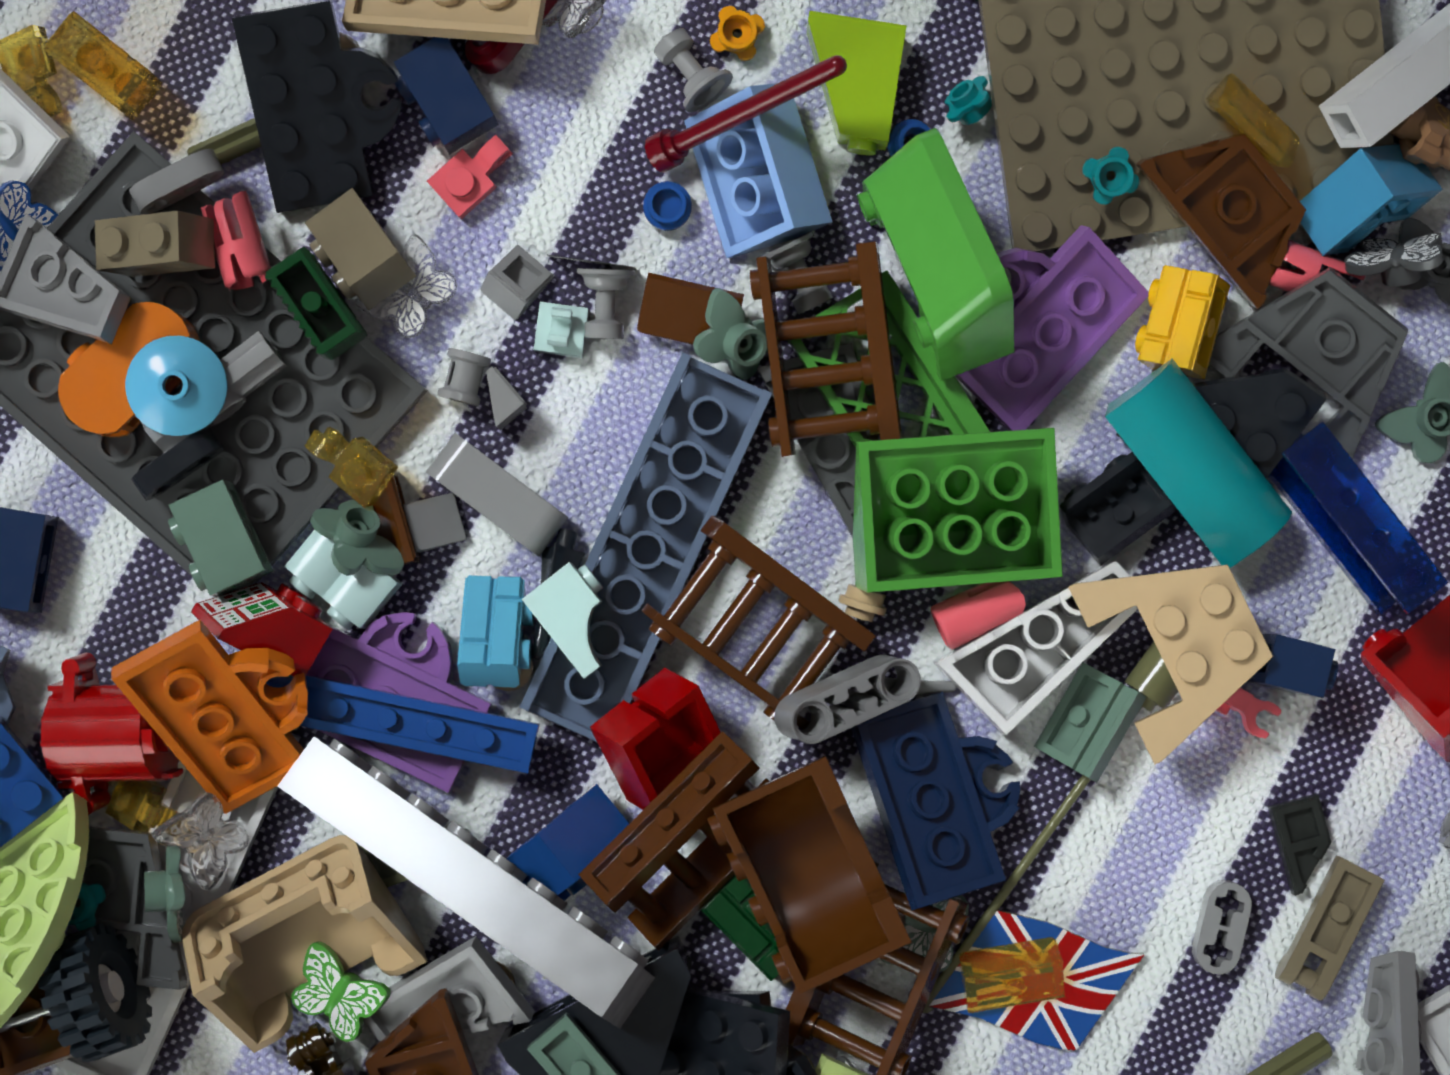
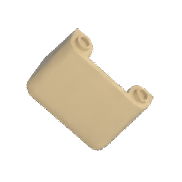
M347 835L330 838L200 907L186 920L182 930V941L192 995L254 1053L276 1042L289 1030L293 1021L291 994L296 987L308 982L303 975V964L307 949L312 943L323 942L330 946L339 957L344 971L371 957H374L378 968L389 976L405 974L428 962L419 936L361 846Z

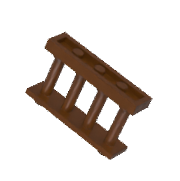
M876 241L856 244L857 256L848 257V262L772 272L771 259L765 256L756 258L757 270H750L753 299H762L777 416L769 418L770 439L772 447H781L782 457L796 454L794 444L796 439L870 430L871 435L880 434V440L903 438L879 247ZM851 282L852 287L861 286L863 305L855 306V312L779 322L775 292ZM856 331L858 336L867 335L870 355L861 356V361L785 371L781 341ZM864 381V385L874 386L876 404L867 405L866 411L791 420L789 390Z
M711 515L700 530L713 540L708 546L711 552L665 615L648 603L642 609V612L653 620L648 628L651 632L670 646H673L676 640L679 639L768 704L763 713L772 720H774V713L778 703L784 697L814 684L840 647L845 650L849 643L865 652L876 637V635L713 515ZM738 559L751 569L745 576L749 581L705 641L701 643L683 630L681 625L725 565L728 563L732 566L734 561ZM774 587H776L789 597L784 603L787 609L740 671L720 657L719 654L765 592L770 594ZM812 615H814L826 624L821 632L824 637L778 699L757 682L802 620L808 622ZM798 713L797 726L805 729L810 722Z
M722 731L578 875L614 913L627 901L630 902L636 909L627 918L654 948L659 951L735 875L727 857V854L732 852L729 843L719 846L707 818L715 814L713 807L728 801L734 794L739 796L756 788L749 779L760 767ZM766 778L759 786L769 782V780ZM700 830L707 838L685 858L678 850ZM664 865L671 874L650 894L642 886Z
M874 861L876 867L878 868L879 863ZM885 884L897 912L937 929L926 957L904 947L879 957L917 975L907 1002L904 1003L844 974L800 995L795 986L786 1010L790 1011L788 1044L792 1046L804 1045L806 1039L811 1041L815 1037L879 1068L876 1075H905L912 1058L906 1051L951 943L958 944L967 929L969 916L964 915L968 903L960 899H950L945 911L932 905L911 911L906 893ZM834 991L897 1021L898 1024L888 1048H882L823 1020V1014L818 1012L825 993L830 995Z

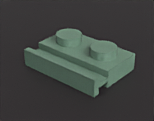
M1082 662L1034 747L1097 783L1146 697L1140 692L1129 688Z

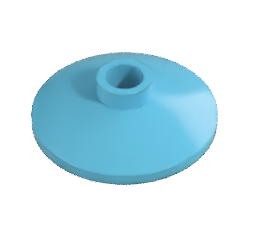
M166 336L148 343L135 355L127 371L125 389L127 400L133 413L144 425L161 434L183 436L206 428L217 418L226 401L228 382L222 362L208 346L198 340L185 336ZM171 376H178L183 383V388L177 395H170L165 389V382Z

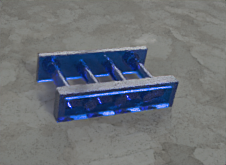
M1324 422L1319 423L1305 435L1301 433L1296 441L1281 453L1283 458L1269 475L1270 479L1376 614H1382L1396 602L1406 614H1409L1449 583Z

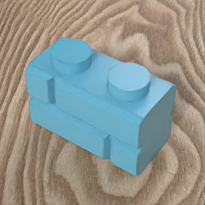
M469 575L465 578L457 661L460 684L487 687L489 684L494 687L516 688L520 685L521 669H530L532 644L531 640L523 639L524 626H533L535 616L521 600L526 596L525 580L521 577L498 576L497 579H493L491 576Z

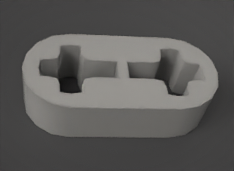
M204 149L188 155L138 181L129 189V192L140 214H151L211 185L225 173L214 150Z
M1230 880L1214 882L1207 888L1203 896L1192 942V955L1195 962L1205 971L1212 974L1222 975L1228 973L1237 965L1251 914L1252 901L1249 893L1243 886ZM1228 890H1232V897L1239 901V906L1237 910L1229 909L1225 924H1221L1223 910L1215 905L1217 897H1226ZM1222 930L1220 942L1223 947L1228 949L1226 957H1217L1215 964H1211V957L1204 953V948L1206 945H1214L1218 931Z

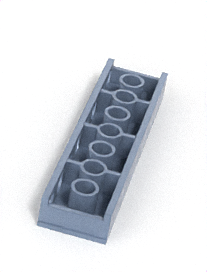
M682 352L585 563L603 586L596 593L602 600V603L594 609L590 622L592 647L602 666L584 679L551 638L521 702L520 708L597 742L590 726L623 700L630 704L632 703L633 697L631 694L638 689L661 639L648 629L653 620L645 615L642 609L648 603L665 615L684 589L707 539V536L700 530L711 515L717 517L772 397L771 392L755 387Z

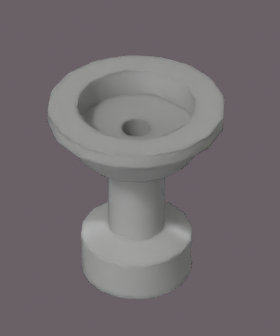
M678 28L659 41L654 49V54L663 65L674 63L688 80L683 90L685 96L683 106L687 112H695L716 100L731 84L733 76L726 69L719 70L717 67L712 66L702 68L689 51L694 43L693 39L684 28Z
M811 231L760 257L766 256L770 258L772 266L776 269L785 267L787 270L808 268L804 258L811 253L810 241L814 234ZM827 285L797 289L799 294L792 300L797 314H801L830 300L833 296Z
M577 268V273L582 275L586 287L596 290L595 319L585 322V338L624 339V324L614 320L615 290L624 289L627 286L628 279L635 275V270Z

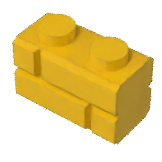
M1167 265L1163 266L1160 279L1155 278L1149 289L1148 303L1152 309L1148 324L1142 325L1136 336L1135 349L1139 354L1138 361L1150 369L1156 370L1173 358L1187 377L1205 379L1230 285L1219 275L1196 270L1190 271Z

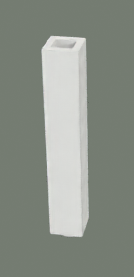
M1450 3L1319 105L1340 148L1371 147L1450 84Z

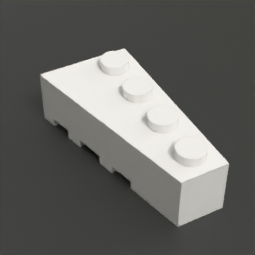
M1114 561L1102 566L1073 584L1129 577L1130 575ZM1069 586L1025 610L1018 617L1016 616L1011 621L1009 620L1004 623V625L1002 624L934 662V664L1001 734L1007 735L1138 609L1137 606H1133L1088 628L1068 588Z

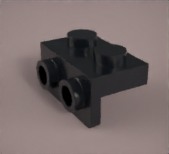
M1133 452L1114 458L1105 467L1104 473L1090 483H1082L1074 487L1059 506L1066 526L1100 566L1178 510Z

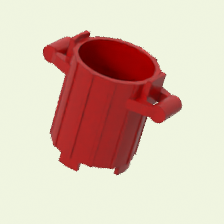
M86 652L63 661L61 665V670L64 674L63 680L47 686L48 691H52L53 694L48 697L43 716L41 717L40 746L42 747L46 768L49 769L57 781H62V783H58V789L73 788L74 793L87 801L88 815L109 804L111 798L108 792L109 781L168 780V778H176L183 774V768H178L179 759L117 685H100L95 669L96 659L91 653ZM82 675V680H78V676ZM94 786V791L90 792V788Z

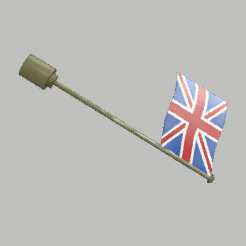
M1153 641L1124 681L1132 689L1146 697L1140 710L1144 708L1149 712H1152L1156 705L1161 709L1168 707L1178 693L1175 683ZM1084 775L1080 777L953 955L949 967L942 971L936 979L923 1013L931 1012L933 1010L932 1007L981 1018L1038 1044L1065 1050H1077L1145 954L1105 947L1048 921L998 909L1091 779Z

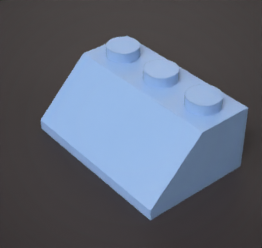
M776 84L749 86L684 120L686 129ZM794 98L693 147L726 259L796 239L832 223Z

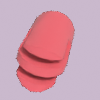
M241 191L234 194L232 200L230 198H223L216 201L214 206L210 204L200 207L204 217L214 219L215 257L225 287L230 290L253 287L254 276H259L262 283L267 281L265 275L266 271L271 268L248 193Z
M1288 240V251L1284 260L1297 266V269L1293 270L1282 266L1280 268L1276 267L1269 285L1289 292L1319 274L1322 264L1363 281L1365 276L1349 274L1345 269L1344 261L1329 255L1322 256L1319 251Z
M1010 581L982 583L931 607V614L949 649H956L983 636L996 627L1004 625V623L1009 620L1011 621L1016 616L1018 617V615L1024 612L1026 603L1022 592Z

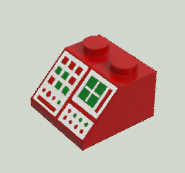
M263 582L196 603L191 610V613L198 620L201 619L217 639L239 650L246 648H269L287 654L294 659L295 671L290 674L293 677L304 673L306 676L333 630L319 617L323 611L320 607L308 601L307 596L284 583H281L278 590Z

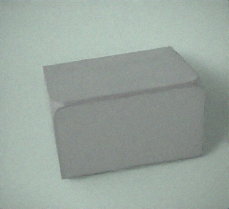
M516 245L488 272L481 286V291L511 318L516 320L527 310L555 275L522 247Z
M491 366L486 371L493 416L495 426L502 430L527 409V403L496 367L493 368Z
M454 493L403 505L416 552L421 553L467 540Z

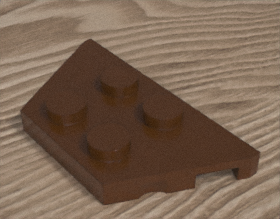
M1240 133L1141 159L1136 163V166L1252 307L1256 309L1261 307L1266 300L1267 295L1264 294L1276 267L1280 268L1288 251V240L1297 231L1306 209L1245 134Z
M447 988L440 989L369 1051L365 1060L369 1075H479Z

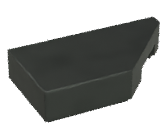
M1317 794L1267 806L1290 891L1295 896L1304 892L1307 886L1306 882L1318 861L1322 860L1331 844L1321 802Z

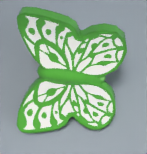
M314 942L307 949L303 964V975L308 982L296 987L291 994L293 1005L302 1013L307 1015L324 1013L326 1016H329V1023L333 1033L340 1040L349 1042L357 1039L362 1033L363 1018L375 1015L387 1002L391 992L390 988L381 982L364 980L355 973L344 972L339 957L330 946L323 942Z

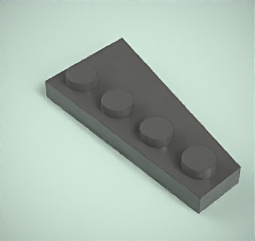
M852 342L839 346L836 361L843 363L857 362ZM833 347L810 354L830 359ZM799 357L784 360L785 371L805 368ZM770 365L757 368L759 375L774 399ZM861 381L831 385V388L837 397L856 401ZM817 387L788 391L791 420L834 415V412ZM865 392L864 398H863V403L869 404V403H868L867 396H866V392ZM844 406L847 413L854 412L855 408ZM870 430L859 431L863 438L879 440L877 434H870ZM846 433L796 439L853 539L855 446Z

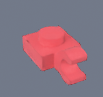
M495 135L482 146L473 159L462 148L431 176L427 182L462 220L497 188L488 176L508 160L513 153Z
M1239 688L1216 710L1223 715H1227L1230 709L1239 712L1242 716L1245 730L1252 736L1267 738L1269 733L1257 726V714L1263 710L1275 716H1279L1281 713V709L1276 704L1259 700L1242 688Z

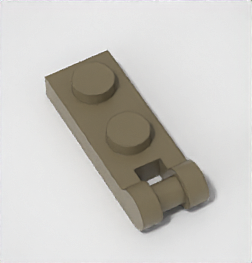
M1336 855L1288 952L1284 954L1276 968L1275 978L1288 985L1295 982L1306 988L1305 993L1319 1001L1323 1000L1328 994L1385 879ZM1310 952L1323 958L1315 971L1304 966Z

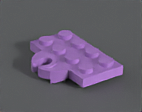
M1081 225L1051 258H1048L1043 253L1021 248H1013L997 253L1003 268H1007L1011 274L1010 286L1014 299V353L956 375V377L1008 431L1026 430L1148 297L1149 292L1092 229L1087 226Z
M403 612L384 615L369 624L359 639L329 625L333 630L306 674L487 713L492 706L491 702L449 682L453 667L451 644L442 629L435 622H431L426 629L428 641L426 647L421 652L411 653L403 647L401 641L402 633L408 626L415 623L416 613ZM318 730L447 793L451 791L465 760Z

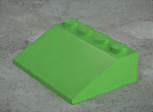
M1040 428L857 441L853 515L855 586L869 593L1063 577L1055 429Z

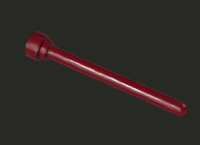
M834 55L681 132L663 129L647 137L645 140L647 158L657 171L667 172L684 162L689 149L842 75L847 69V62L842 56Z

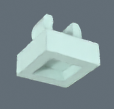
M540 302L533 350L540 353L583 358L585 322H588L589 309Z

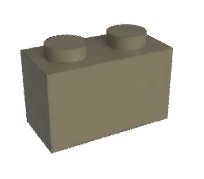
M353 188L305 222L316 238L309 244L315 255L326 268L334 264L338 270L331 278L348 300L357 296L368 310L374 308L416 277L414 271Z
M169 211L95 220L96 270L137 277L215 268L214 219L182 211Z

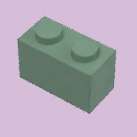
M227 480L218 481L168 505L173 514V517L168 519L169 527L180 546L187 545L194 560L193 563L189 564V570L201 591L207 589L210 596H220L273 572L272 566L233 482Z

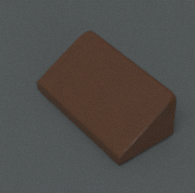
M648 273L637 331L693 344L698 334L710 328L706 322L705 313L710 294L715 287ZM724 290L731 294L742 307L744 294Z
M387 465L364 475L361 478L364 496L372 503L374 511L380 518V527L376 535L386 538L396 546L403 557L404 566L420 562L421 555L419 552H416L403 505L406 502L397 470Z

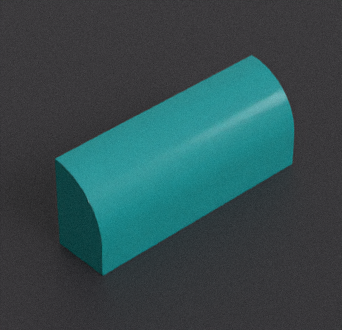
M1173 358L1108 404L1105 414L1106 419L1221 565L1227 564L1229 568L1233 567L1267 543L1290 519L1292 515L1290 508Z

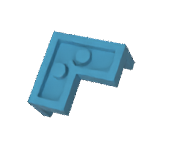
M1400 144L1364 147L1354 153L1300 201L1306 209L1300 223L1322 256L1349 252L1382 223L1405 220L1411 217L1443 189L1425 164L1419 163L1415 165L1403 158Z

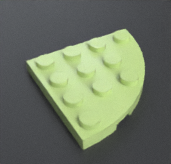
M74 792L56 803L0 848V1028L26 999L45 971L54 953L63 944L65 930L80 893L89 845V817L87 801Z

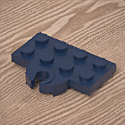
M943 692L906 702L851 728L911 911L1006 880L990 832L1008 823L1020 808L1017 806L1020 795V781L1003 785L998 793H993L984 786L982 775L985 768L999 771L1013 764L1009 755L996 745V740L981 736L958 738Z

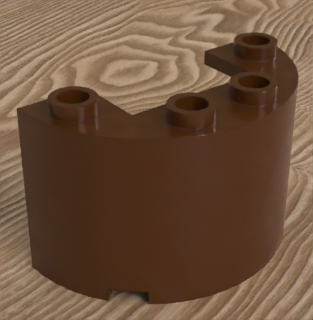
M826 756L713 807L715 815L707 818L710 828L719 846L729 843L732 852L728 853L727 857L738 881L740 882L748 878L756 895L748 899L752 912L760 927L769 923L776 939L779 952L771 956L784 984L793 980L799 995L912 943Z

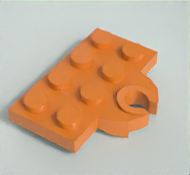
M200 619L111 668L112 681L212 800L220 804L219 808H221L224 814L277 787L304 751L290 731L299 727L308 715V688L305 674L294 675L292 681L284 687L276 688L266 684L271 678L288 677L295 671L294 659L287 654L269 648H246L228 655Z

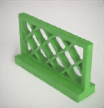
M888 270L884 271L882 279L891 346L895 347L901 357L898 373L895 375L897 398L899 400L902 384L921 388L927 397L923 416L899 411L900 419L921 423L919 437H926L928 425L947 429L950 435L990 432L956 377L940 381L937 374L936 357L933 347L931 345L924 348L916 333L913 320L918 317ZM861 288L815 317L847 313L848 308L863 300ZM857 331L836 334L830 359L811 355L801 339L788 340L803 366L811 368L818 367L817 364L827 366L843 363L836 361L842 335L868 341L867 335L858 336ZM906 366L914 379L904 377ZM864 381L860 383L856 401L837 397L831 385L817 387L834 412V415L847 413L844 406L855 408L854 412H858L861 409L867 410V405H872L863 403L866 389ZM932 407L941 420L930 418ZM860 432L846 433L855 448L857 441H871L870 439L863 438Z

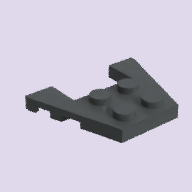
M1329 267L1217 334L1209 364L1226 378L1233 377L1263 343L1271 347L1342 404L1338 411L1311 439L1310 445L1346 472L1353 461L1354 454L1362 435L1366 431L1375 405L1408 334V328L1333 268Z
M89 826V845L82 882L88 885L100 884L106 894L105 900L98 904L94 915L96 925L104 924L105 927L110 925L116 928V930L141 933L136 985L176 990L187 987V976L179 942L173 943L168 935L167 911L145 912L144 871H163L155 833ZM79 898L77 899L75 905L76 907H80L81 900Z

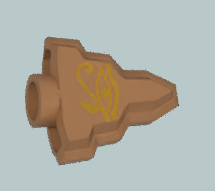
M1434 96L1389 133L1399 138L1400 149L1405 160L1415 165L1423 163L1433 169L1442 166L1450 171V110L1440 104L1437 97Z

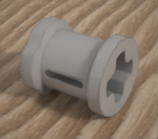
M449 348L447 356L451 358L445 385L439 388L437 396L479 406L481 399L477 394L484 367L490 366L491 359L471 352Z

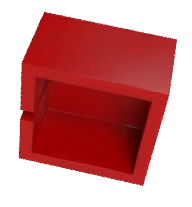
M667 668L662 669L631 694L635 701L634 703L630 704L623 700L590 726L626 799L642 810L721 733L699 685Z

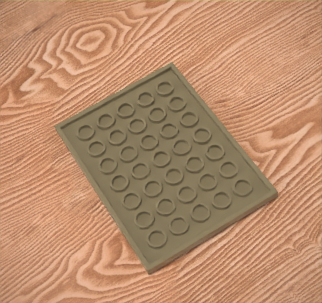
M978 0L1012 249L1021 248L1041 251L1060 248L1081 225L1090 227L1101 240L1187 227L1136 166V163L1141 159L1240 133L1245 134L1296 198L1301 201L1360 148H1364H1340L1319 105L1385 54L1379 0ZM1390 133L1386 134L1371 147L1394 145L1393 135ZM1113 147H1122L1129 153L1128 162L1132 166L1134 174L1139 177V186L1133 193L1126 192L1120 196L1113 197L1109 204H1099L1093 199L1094 188L1090 178L1085 177L1082 173L1083 164L1089 158L1100 159L1108 155ZM1109 171L1106 175L1107 179L1113 180L1115 173Z

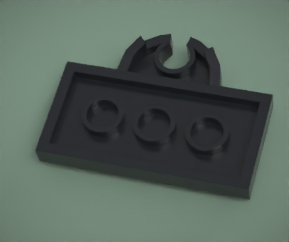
M321 0L234 16L232 22L276 212L280 213L330 204L351 188L354 189L360 198L373 196L374 190L364 147L379 142L393 129L402 107V98H392L384 106L373 107L365 101L362 91L363 87L371 81H379L386 85L397 82L398 77L394 70L377 53L364 48H342L332 0Z

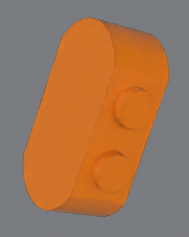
M154 302L132 304L125 311L112 344L97 339L92 344L86 342L78 347L68 358L67 363L70 366L60 375L58 385L59 400L67 417L78 427L95 434L107 437L129 435L141 424L133 413L126 396L125 381L131 361L145 345L162 337L185 336L200 341L193 325L181 314L164 305ZM178 376L169 377L165 382L166 391L171 394L182 383V380Z

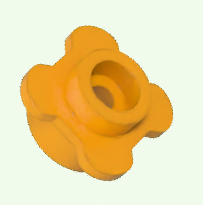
M734 6L723 7L718 15L720 20L718 30L710 37L712 49L718 53L728 51L737 54L741 61L751 60L756 54L754 44L757 36L765 28L764 20L757 14L750 15L745 11L737 10ZM736 29L742 32V35L738 38L733 36V31Z

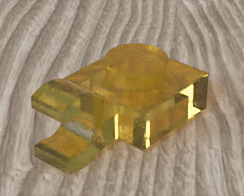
M30 25L1 39L0 63L2 70L50 117L61 113L62 104L60 98L46 79L57 74L45 27Z
M331 426L327 427L324 434L319 430H314L305 444V447L313 455L335 465L329 478L364 508L375 505L398 469L396 464L363 436L353 438L349 443L340 432Z
M119 781L113 790L111 800L105 811L106 814L129 829L141 832H149L150 828L155 829L156 825L171 832L170 828L179 823L182 816L178 811L162 803L167 788L156 781Z

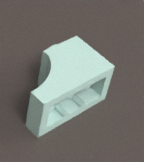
M568 562L521 600L585 679L602 666L592 647L590 622L594 609L602 603V600L596 593L603 586L585 564L577 570L573 563Z

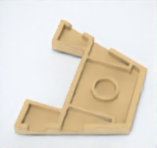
M1227 564L1081 582L1068 587L1088 628L1133 606H1137L1182 698L1181 701L1135 721V726L1154 765L1162 762L1273 657Z

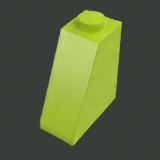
M809 11L806 33L815 65L834 55L842 56L847 62V69L842 75L821 85L837 143L848 145L847 151L859 155H876V150L885 151L889 142L906 25Z

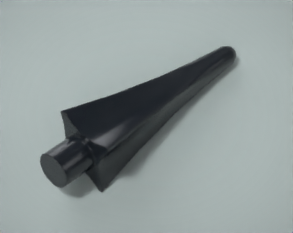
M561 528L558 531L554 546L546 547L542 552L541 584L568 562L573 563L578 570L585 553L574 550L577 532ZM538 620L531 653L534 660H540L543 657L549 634Z

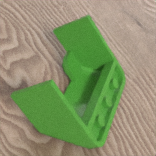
M933 128L920 133L862 182L863 192L857 194V199L863 216L870 226L877 224L879 228H885L918 301L920 317L913 320L916 333L924 348L932 345L936 357L937 374L940 381H944L1014 353V299L1006 272L937 128Z

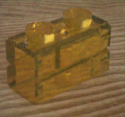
M74 11L66 17L43 48L53 59L132 121L137 118L162 85V82L136 59H133L127 52Z

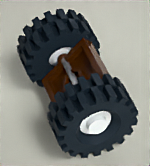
M97 924L65 936L63 944L54 953L32 991L16 1012L0 1028V1075H25L72 1057H82L83 1062L96 1061L138 1046V1044L144 1042L146 1039L144 1034L149 1033L151 1024L146 1019L152 1017V1007L147 1004L146 1000L151 997L150 988L148 986L136 985L138 966L135 960L138 955L134 948H126L127 939L123 934L116 935V928L110 925L105 927L104 924Z

